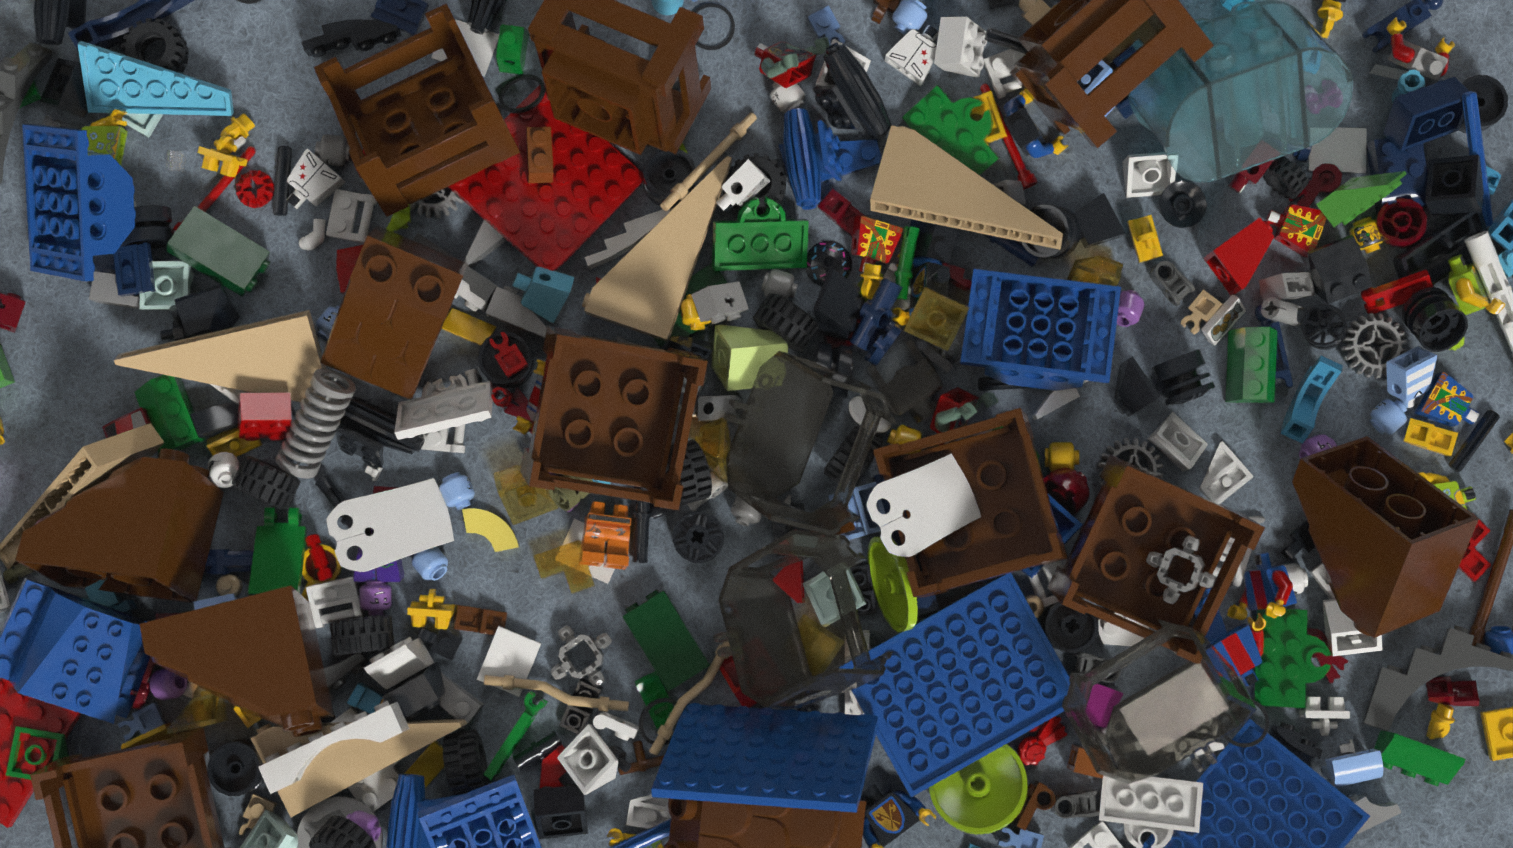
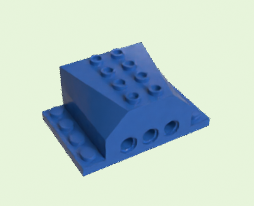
M22 124L30 271L80 281H94L95 265L93 256L115 254L135 228L136 212L134 209L135 188L133 178L110 154L88 152L89 140L87 130Z
M973 269L960 364L985 367L984 375L1008 385L1053 391L1080 388L1083 386L1084 380L1109 383L1121 287Z
M25 578L0 632V678L9 680L19 694L114 724L115 715L127 718L136 697L130 695L131 690L138 692L150 656L145 654L139 624L149 621Z
M514 774L465 794L417 802L419 809L417 814L431 848H541Z

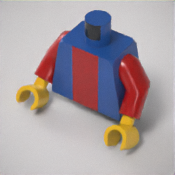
M1269 552L1256 554L1254 558L1257 569L1245 572V591L1238 601L1240 605H1232L1228 609L1227 615L1230 618L1246 619L1248 614L1246 607L1249 610L1266 609L1265 614L1267 616L1277 618L1285 614L1286 609L1284 606L1297 603L1293 584L1289 579L1286 567L1284 565L1271 566Z
M1258 613L1256 621L1250 616L1247 618L1251 627L1241 624L1209 643L1202 658V662L1208 671L1221 678L1235 679L1240 676L1245 686H1250L1259 680L1252 668L1262 663L1261 656L1264 651L1263 628L1266 626V621L1260 613Z

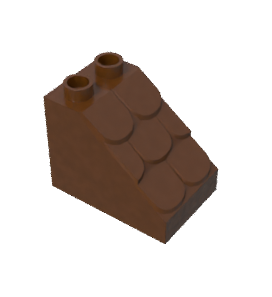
M376 226L367 235L350 276L320 363L412 400L468 263Z
M1368 436L1300 458L1292 483L1309 523L1308 532L1327 571L1329 586L1341 612L1354 621V627L1362 634L1376 638L1439 612L1479 518Z
M161 449L158 458L140 457L115 470L103 482L66 500L64 507L41 518L34 526L23 531L15 561L62 587L85 589L99 580H105L98 590L193 603L198 598L224 491L208 480L209 471L207 469L189 465L190 456L188 454L173 449Z
M292 586L139 624L145 654L152 657L153 663L171 673L188 679L189 682L198 685L215 696L228 700L229 703L240 707L243 711L281 725L283 731H292L293 737L307 736L322 731L321 719L334 716L310 604Z
M669 798L668 810L671 816L669 841L665 844L664 848H861L866 801L860 800L857 813Z

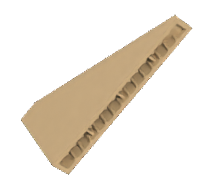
M891 126L870 198L871 211L1061 249L1063 233L915 130L905 126Z
M726 156L592 288L590 294L586 293L582 307H585L584 311L587 315L665 342L668 341L717 206L716 202L719 200L723 190L721 187L729 173L732 157Z
M310 310L118 354L114 359L115 365L252 393H290L291 400L301 402L302 399L306 398L305 392L307 388L311 387L310 381L314 372L317 369H326V365L320 363L322 351Z
M151 423L81 448L0 543V559L7 569L13 568L14 565L19 563L15 561L23 531L34 526L41 518L64 507L66 500L103 482L115 470L140 457H152L164 444V441Z
M465 719L406 721L410 729L381 743L368 739H348L335 742L324 748L314 757L300 781L277 792L290 817H293L468 724ZM341 722L322 723L323 730L320 732L325 736L332 732L330 727ZM269 723L257 729L258 735L252 737L251 740L263 764H265L264 758L277 752L282 756L288 753L286 748L298 742L302 746L310 743L308 738L317 733L293 737L292 731H283L281 725L272 727Z

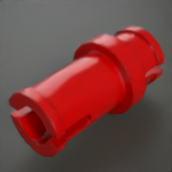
M496 387L492 390L493 394H491V397L497 406L506 407L511 403L512 394L508 389ZM502 394L505 395V397H503L502 399H499V398H498V397H500Z

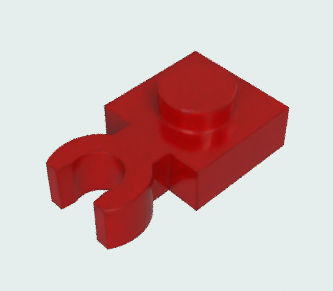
M501 332L503 338L501 344H496L492 338L489 341L493 349L500 351L494 357L506 377L509 378L528 367V363L516 344L508 346L509 339L506 333Z

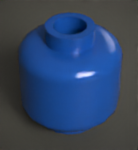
M1493 626L1484 635V645L1491 647L1490 652L1499 655L1501 651L1513 654V631L1507 626Z

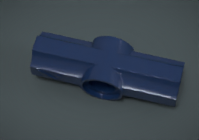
M883 277L872 300L866 301L860 310L861 320L850 339L852 344L869 352L880 329L886 328L892 319L891 309L903 287Z
M209 550L204 572H208V574H231V572L251 571L254 551Z

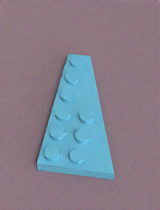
M83 41L78 43L88 113H112L115 109L130 114L232 116L234 113L230 89Z

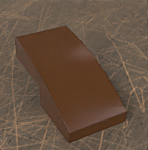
M456 604L452 629L495 635L498 626L505 628L507 612Z

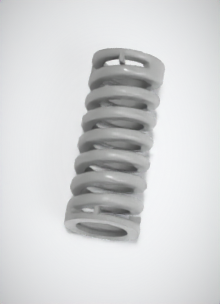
M317 369L314 372L310 381L311 387L307 388L305 392L306 398L302 399L300 403L301 409L297 410L295 414L296 419L291 423L292 430L287 432V440L282 443L281 449L276 456L278 466L295 477L309 479L317 475L321 461L325 458L326 450L330 447L331 439L335 436V430L340 425V419L345 414V408L349 405L350 398H352L356 390L355 384L348 377L330 369ZM324 376L333 377L334 380L329 379V378L324 377ZM338 379L343 384H345L347 390L342 385L337 383L336 380ZM307 417L313 418V419H315V420H317V421H319V422H315V421H313V420H310V419L307 418ZM303 428H307V429L313 431L314 433L308 432V431L304 430ZM297 438H301V439H303V440L309 442L310 444L304 443V442L300 441V440L297 439ZM292 448L300 450L301 452L298 453L294 451ZM285 457H290L291 459L298 462L297 464H293L289 462ZM299 463H306L309 466H300Z

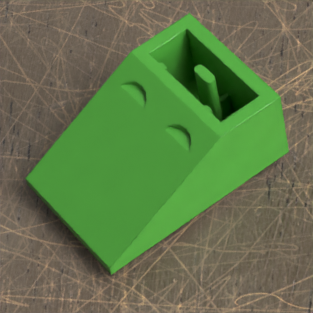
M1400 171L1353 177L1316 205L1333 227L1341 222L1345 226L1355 219L1356 216L1365 212L1377 201L1383 199L1402 184L1400 179L1407 173Z

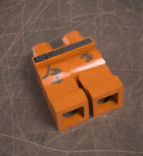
M593 501L589 513L585 516L579 564L597 567L603 564L605 568L625 570L629 564L628 549L631 518H628V506L614 505L613 516L604 515L605 503Z

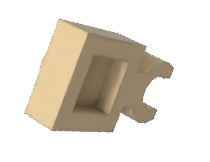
M1203 289L1188 307L1193 312L1192 315L1184 317L1181 325L1185 327L1189 322H1194L1191 333L1195 335L1200 330L1202 320L1207 323L1223 304Z
M254 793L243 817L249 819L248 823L242 825L239 834L244 835L247 828L253 829L265 809L273 812L277 803Z

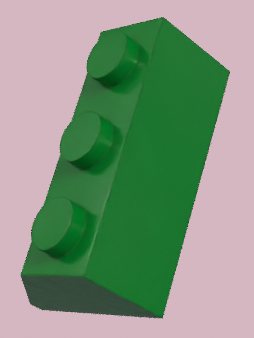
M1243 327L1228 331L1225 402H1275L1277 330L1271 327Z
M161 375L149 380L134 392L140 408L146 409L152 426L164 441V444L157 450L158 454L161 449L180 451L206 440L205 437L200 438L197 434L190 415L195 413L181 378Z
M1382 730L1379 732L1374 749L1381 752L1384 768L1392 770L1393 766L1401 768V774L1415 778L1416 774L1425 777L1423 782L1437 787L1439 783L1448 785L1466 760L1465 758L1396 733Z

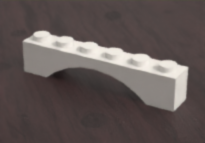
M388 701L374 707L376 711L367 715L366 711L352 717L354 722L345 725L343 721L330 727L332 732L325 736L320 732L309 737L310 743L302 746L298 742L286 748L288 753L282 756L277 752L264 758L266 763L258 768L270 794L300 781L314 757L324 748L335 742L348 739H368L381 743L410 729L398 702L389 705Z

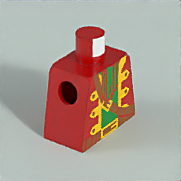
M1290 204L1285 208L1283 214L1270 210L1266 221L1270 225L1277 227L1274 236L1276 241L1308 258L1307 252L1316 248L1327 218L1321 210Z
M855 216L851 255L862 258L859 272L864 273L865 263L876 264L878 262L888 264L904 228L865 216Z

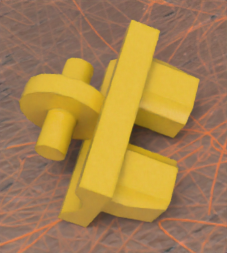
M223 135L219 140H215L214 146L216 149L199 146L197 153L204 155L201 168L217 172L221 160L223 162L220 174L236 178L239 165L245 167L247 165V159L231 155L232 152H236L237 146L234 145V140L230 136Z
M1152 215L1127 221L1138 263L1162 257L1163 254Z
M431 588L428 595H420L419 602H411V606L407 609V615H411L413 627H425L427 625V616L435 617V628L448 629L451 617L455 613V605L444 604L445 597L436 596V589Z

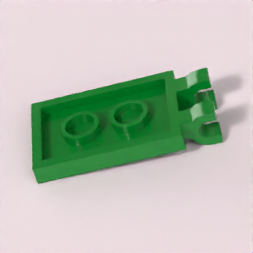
M265 507L264 526H257L248 590L249 596L287 586H292L300 593L307 529L305 526H301L302 514H299V508H289V523H277L278 514L275 513V508Z
M533 691L528 692L524 699L526 710L483 774L490 780L498 776L538 712L548 703L546 699H543L538 705L534 704L533 698L536 693Z

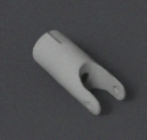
M1272 297L1267 298L1263 302L1261 313L1265 318L1292 326H1301L1302 323L1297 321L1298 309L1301 310L1304 307Z

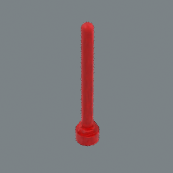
M982 84L980 87L982 94L991 91L988 84ZM998 107L1007 133V137L1002 139L1019 174L1017 175V181L1022 182L1023 190L1036 185L1038 181L1035 174H1031V171L1026 169Z
M249 146L240 157L247 159L248 163L256 153L255 148ZM239 165L237 175L243 169L244 166ZM224 175L197 208L206 212L235 177ZM178 221L172 229L176 231L181 223Z

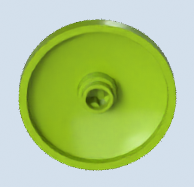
M880 536L873 537L868 546V564L877 603L886 621L895 631L901 633L911 630L915 627L918 608L917 597H913L907 576L909 569L906 559L903 556L889 553Z
M1005 744L929 787V793L935 809L949 825L965 833L988 834L1006 827L1018 816L1026 801L1028 781L1020 757L1009 745Z

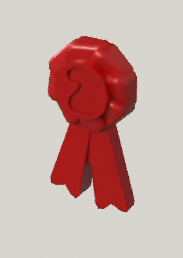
M1055 716L1044 722L1036 736H1029L1019 744L1017 755L1022 763L1025 765H1037L1038 762L1045 758L1046 746L1068 735L1064 731L1065 726L1060 723L1062 718Z

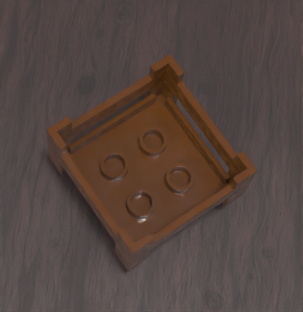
M544 0L528 30L531 41L536 46L546 86L545 90L548 100H550L554 118L639 155L642 154L647 144L665 152L669 151L676 154L711 90L709 76L703 75L701 80H699L695 45L704 30L703 16L679 7L672 22L668 23L615 0ZM572 12L653 45L657 49L649 61L590 35L589 27L584 24L577 31ZM678 76L681 92L672 89Z
M1060 0L1018 38L1028 52L1014 64L1015 68L1009 73L1060 133L1065 135L1070 131L1069 127L1079 130L1091 146L1099 148L1117 132L1104 115L1180 48L1195 63L1214 45L1179 0ZM1139 39L1143 45L1091 92L1086 94L1077 82L1101 60L1109 65Z
M447 3L425 13L431 28L346 69L342 68L336 57L314 67L320 84L331 101L349 144L350 150L348 151L353 163L386 217L409 207L408 204H413L495 163H500L520 153ZM441 48L445 52L447 59L362 100L356 89ZM355 133H357V135H358V137H359V140H360V142H361V144H362V147H363V149H364V152H365L366 156H364V154H363V151H362V149H361V146H360V144H359V142H358V139H357Z
M547 326L543 351L547 354L531 443L530 448H524L520 473L528 486L554 490L555 487L650 502L654 507L679 510L683 491L680 478L698 386H703L708 361L690 351L668 348V350L579 335L572 330ZM684 378H686L687 382L678 422V428L670 468L668 472L666 471V467L669 457V451L678 411ZM548 472L641 487V490L567 477L550 475Z
M1021 408L997 414L995 418L904 444L895 443L873 450L879 473L883 475L884 481L952 454L972 489L981 517L959 528L918 552L922 571L919 569L916 554L911 557H905L909 569L907 576L913 597L925 598L947 592L949 589L1037 565H1046L1068 559L1062 535L1059 534L1034 448V437L1028 415ZM1001 426L1004 427V428H1000V429H997V430H993V431H990V432H986V433H983V434H979V435H976V436H972V437H969V438H965V439H962V440L954 441V442H951V443H947V444H944V445H940V446H937V447H933V448H930V449H926V450H923V451H919V452L910 454V452H913V451H917V450H920V449H924V448H927V447H931V446H934V445H938V444H941V443H945V442H948V441H952V440H955V439H959V438H962V437H966V436H969V435H973V434L980 433V432H983V431H987V430H990V429H994V428H997V427H1001ZM906 510V514L909 519L911 514L908 510ZM898 530L901 544L903 545L905 535L902 531Z
M1110 454L1100 474V477L1104 480L1103 485L1064 567L1057 566L1047 588L1062 605L1083 614L1089 613L1168 648L1176 655L1199 665L1210 643L1205 636L1247 549L1255 550L1265 527L1238 511L1198 496ZM1190 535L1199 539L1198 550L1194 551V554L1201 556L1205 563L1202 573L1207 571L1213 574L1230 537L1235 540L1218 573L1215 584L1211 588L1194 626H1191L1189 624L1206 587L1200 586L1198 582L1195 589L1187 592L1179 590L1180 596L1174 604L1164 601V590L1169 586L1159 581L1157 573L1160 567L1155 568L1146 562L1149 552H1158L1163 554L1162 557H1164L1165 552L1172 548L1179 547L1183 549L1184 546L1182 544L1185 538ZM1175 555L1167 571L1169 572L1167 576L1187 584L1190 582L1195 569V563ZM1078 596H1080V597H1082V598H1085V599H1087V600H1089V601H1091V602H1094V603H1096V604H1098V605H1100V606H1103V607H1105V608H1107V609H1109V610H1112V611H1114V612H1116V613H1118V614H1121V615H1123V616H1125V617H1128V618H1130V619H1132V620H1134V621H1137V622H1139V623H1141V624H1143V625H1146V626H1148V627H1150V628H1152V629H1155V630L1159 631V633H1157V632H1155V631H1153V630H1150V629H1148V628H1146V627H1144V626H1141V625H1139V624H1137V623H1134V622H1132V621H1130V620H1128V619H1125V618H1123V617H1121V616H1119V615H1116V614H1114V613H1112V612H1110V611H1107V610H1105V609H1103V608H1101V607H1098V606H1096V605H1094V604H1092V603H1089V602H1087V601H1085V600H1082V599H1080Z
M204 727L179 732L170 739L83 758L81 753L59 758L31 774L35 799H44L54 847L72 848L59 788L64 786L78 848H225L204 759V754L209 751Z

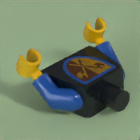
M1024 90L1021 91L1019 95L1008 101L1003 107L1006 115L1003 120L1026 156L1030 155L1033 158H1039L1052 153L1059 155L1068 147V145H1063L1060 142L1064 137L1058 136L1051 143L1045 141L1024 106L1033 100Z
M914 257L909 312L896 307L892 310V313L898 317L892 320L904 326L908 323L909 319L913 321L932 317L948 297L950 269L948 266L942 265L939 260L934 258Z
M873 784L863 792L871 803L865 808L863 838L868 848L885 847L918 821L929 826L925 822L927 815H932L936 819V815L931 810L926 809L916 796L910 797L909 793L898 790L893 792L890 789L882 795L877 786Z

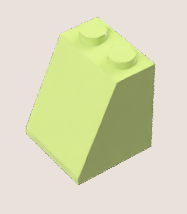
M715 325L711 367L727 391L782 385V377L786 372L784 360L785 355L788 353V344L783 338L770 330Z

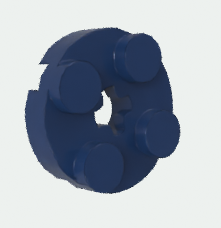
M891 320L883 331L887 335L882 333L873 345L876 350L871 348L864 360L876 367L903 328Z

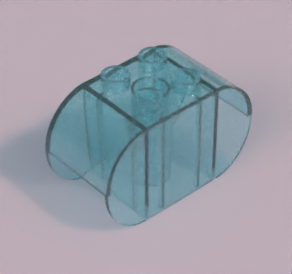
M1265 0L1257 3L1247 1L1236 4L1232 7L1231 12L1212 19H1194L1214 46L1195 63L1180 48L1128 94L1134 115L1143 126L1153 131L1164 146L1167 159L1174 170L1190 181L1211 182L1310 147L1325 139L1338 127L1346 115L1353 94V77L1345 60L1297 8L1286 2Z

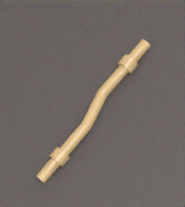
M750 112L740 123H736L730 129L728 136L684 181L677 183L671 189V194L660 204L664 211H668L678 200H682L688 194V189L736 140H740L747 133L746 130L757 120L756 115Z
M733 629L729 631L723 644H719L716 649V656L703 679L678 699L665 724H661L658 729V736L649 750L650 753L658 756L666 740H670L674 733L672 729L686 705L710 686L723 661L728 659L732 652L730 649L739 635L737 631Z
M485 675L484 685L501 686L506 690H513L514 688L540 690L570 706L598 708V711L605 712L609 710L628 711L629 702L610 700V697L600 696L599 699L571 696L545 681L519 679L513 675H504V677Z

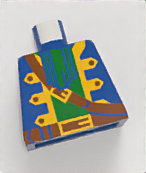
M1445 372L1435 374L1431 381L1430 389L1425 392L1414 412L1416 415L1449 427L1457 426L1461 419L1472 425L1479 416V412L1469 407L1473 394Z

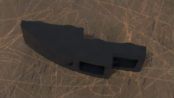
M355 19L321 25L324 35L302 41L301 43L308 56L321 57L328 50L334 48L335 50L345 49L349 46V43H352L356 50L369 51L376 44L382 42L383 44L393 43L397 40V37L402 35L397 25L376 20Z

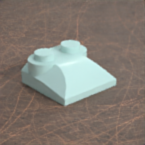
M152 261L156 291L140 294L139 309L170 310L169 308L175 305V299L190 294V287L194 277L191 266L183 261Z
M265 809L240 848H297L298 836L285 820Z

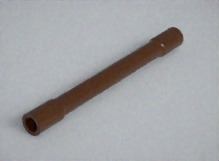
M1513 509L1509 511L1503 529L1504 533L1474 623L1469 631V634L1474 636L1472 646H1475L1476 643L1482 644L1485 627L1513 546Z

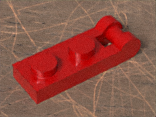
M1426 269L1375 288H1368L1360 293L1362 300L1366 302L1364 304L1366 312L1368 314H1375L1404 304L1416 292L1433 286Z

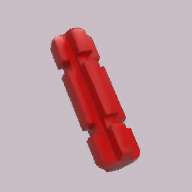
M312 534L307 536L305 541L307 547L311 549L309 553L315 569H318L317 575L319 580L325 581L332 578L333 574L327 566L329 563L323 546H320L319 535Z

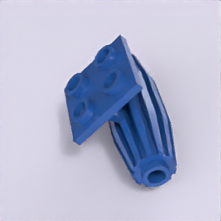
M797 108L784 113L783 144L788 179L796 204L804 210L816 208V205L821 202V172L830 174L837 181H841V172L844 171L841 157H838L840 141L838 136L833 134L831 127H827L822 120L817 121L819 132L815 135L808 111Z
M399 774L390 806L386 848H431L417 814L419 812L417 802L432 800L425 798L424 776Z

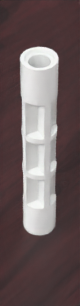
M1484 231L1468 237L1464 242L1474 266L1477 268L1490 302L1496 297L1505 303V307L1496 316L1513 356V292L1500 264L1488 231Z

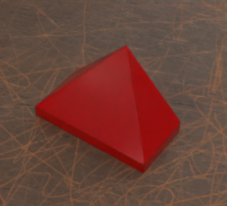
M795 554L772 580L797 603H805L802 554Z

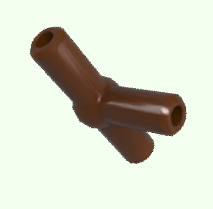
M642 741L633 742L637 762L629 763L631 768L628 772H623L620 768H618V772L620 775L637 771L645 772L650 768L660 766L664 755L646 759Z

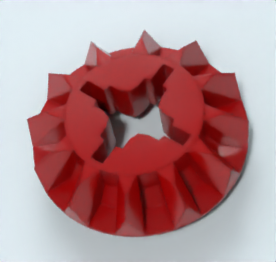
M249 170V172L242 174L236 183V195L244 205L251 208H259L265 206L272 199L274 183L266 173L260 170ZM252 180L257 186H262L257 189V198L252 191H246L252 187Z

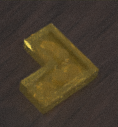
M577 540L534 555L541 579L565 572L572 594L595 587L589 565L579 564L581 541Z

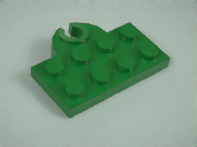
M937 85L902 117L912 130L927 138L978 175L983 174L1000 159L985 140L991 133L994 125L991 110L985 111L983 118L979 121L974 120L972 117V110L975 107L982 106L984 103L979 99L970 97L953 102L943 89Z
M768 197L764 199L767 205L766 211L761 215H757L756 209L760 204L759 198H751L739 210L737 221H713L712 269L714 271L807 268L809 221L807 219H786L781 205Z
M1266 609L1257 610V619L1258 613H1260L1266 621V626L1263 628L1264 651L1261 656L1262 663L1255 668V674L1259 679L1255 683V701L1262 706L1306 708V683L1319 681L1325 677L1331 668L1330 664H1325L1321 667L1315 666L1312 662V656L1317 652L1330 656L1331 651L1323 640L1317 636L1307 634L1308 610L1286 609L1283 616L1272 618L1265 614Z

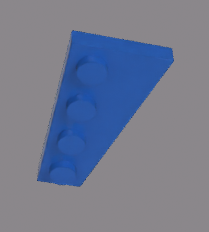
M877 140L840 141L838 157H841L844 166L841 176L880 165L882 156ZM778 144L787 172L784 144ZM821 172V182L834 178L830 174Z

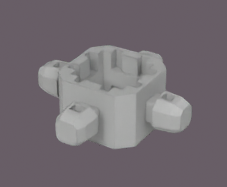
M1190 535L1185 538L1182 544L1184 546L1183 549L1179 547L1172 548L1165 552L1164 557H1162L1163 554L1149 552L1146 559L1149 565L1155 568L1160 567L1157 573L1159 581L1169 586L1164 590L1163 600L1171 604L1178 600L1180 596L1179 590L1187 592L1195 589L1198 582L1200 586L1213 588L1216 577L1207 571L1202 573L1205 563L1201 556L1194 554V551L1198 550L1199 539ZM1175 555L1195 563V569L1190 582L1187 584L1167 576L1169 573L1167 571Z
M567 625L558 630L562 642L565 641L567 644L561 647L558 657L562 664L558 663L550 671L556 680L561 679L567 675L566 672H569L572 677L580 679L588 674L590 677L588 680L595 687L605 682L601 670L598 672L596 668L603 664L604 654L600 649L607 648L613 641L609 634L602 633L594 641L591 635L580 634L575 638V632ZM584 640L596 655L597 660L578 672L567 657L566 652Z

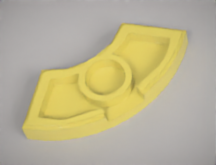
M462 509L466 533H477L485 536L491 542L495 552L519 547L513 530L499 516L482 509Z

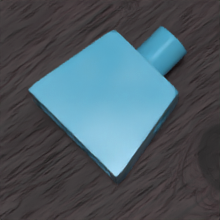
M536 267L531 278L517 273L512 286L524 291L521 299V304L524 307L554 323L570 294L575 277Z

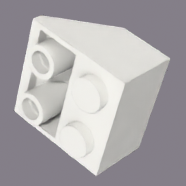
M941 17L934 64L944 71L980 77L981 69L984 66L983 51L987 44L985 40L986 31L968 17Z
M1336 599L1323 600L1325 635L1327 637V646L1332 656L1382 651V635L1373 638L1372 636L1362 634L1354 627V621L1341 612Z
M411 637L369 659L371 664L364 669L387 690L433 664L434 661L421 638L412 641Z

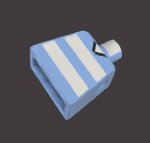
M1417 346L1387 361L1388 393L1399 398L1406 408L1413 407L1415 405V398L1430 389L1437 355Z

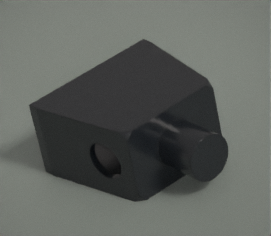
M1104 193L1075 213L1081 227L1080 240L1085 249L1118 239L1125 234Z

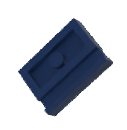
M377 0L375 9L371 13V18L397 25L399 30L414 36L417 34V29L420 27L429 5L421 0Z
M143 243L119 247L114 254L118 295L123 297L149 291L155 292L150 244Z

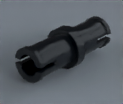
M553 731L540 741L530 743V747L513 756V759L518 768L522 770L536 759H543L544 754L561 745L562 742L557 733Z

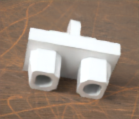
M1306 696V708L1299 710L1300 717L1320 718L1319 721H1312L1311 727L1312 729H1320L1322 736H1328L1330 729H1337L1338 727L1337 722H1330L1329 718L1350 719V711H1345L1343 697H1328V710H1320V697Z

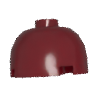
M1399 198L1396 199V203L1383 205L1378 212L1376 223L1385 243L1392 247L1405 248L1416 244L1423 237L1427 226V216L1419 203L1411 199Z
M1061 468L1054 470L1044 478L1047 493L1049 492L1071 515H1076L1087 504L1090 491L1087 478L1083 473L1070 468Z

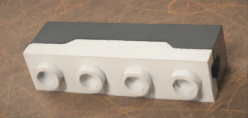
M419 233L413 239L415 242L453 257ZM467 266L454 298L457 299L460 296L466 300L465 306L474 312L478 309L484 312L498 286Z

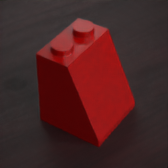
M1260 217L1203 258L1230 296L1235 295L1247 286L1274 239L1272 227Z

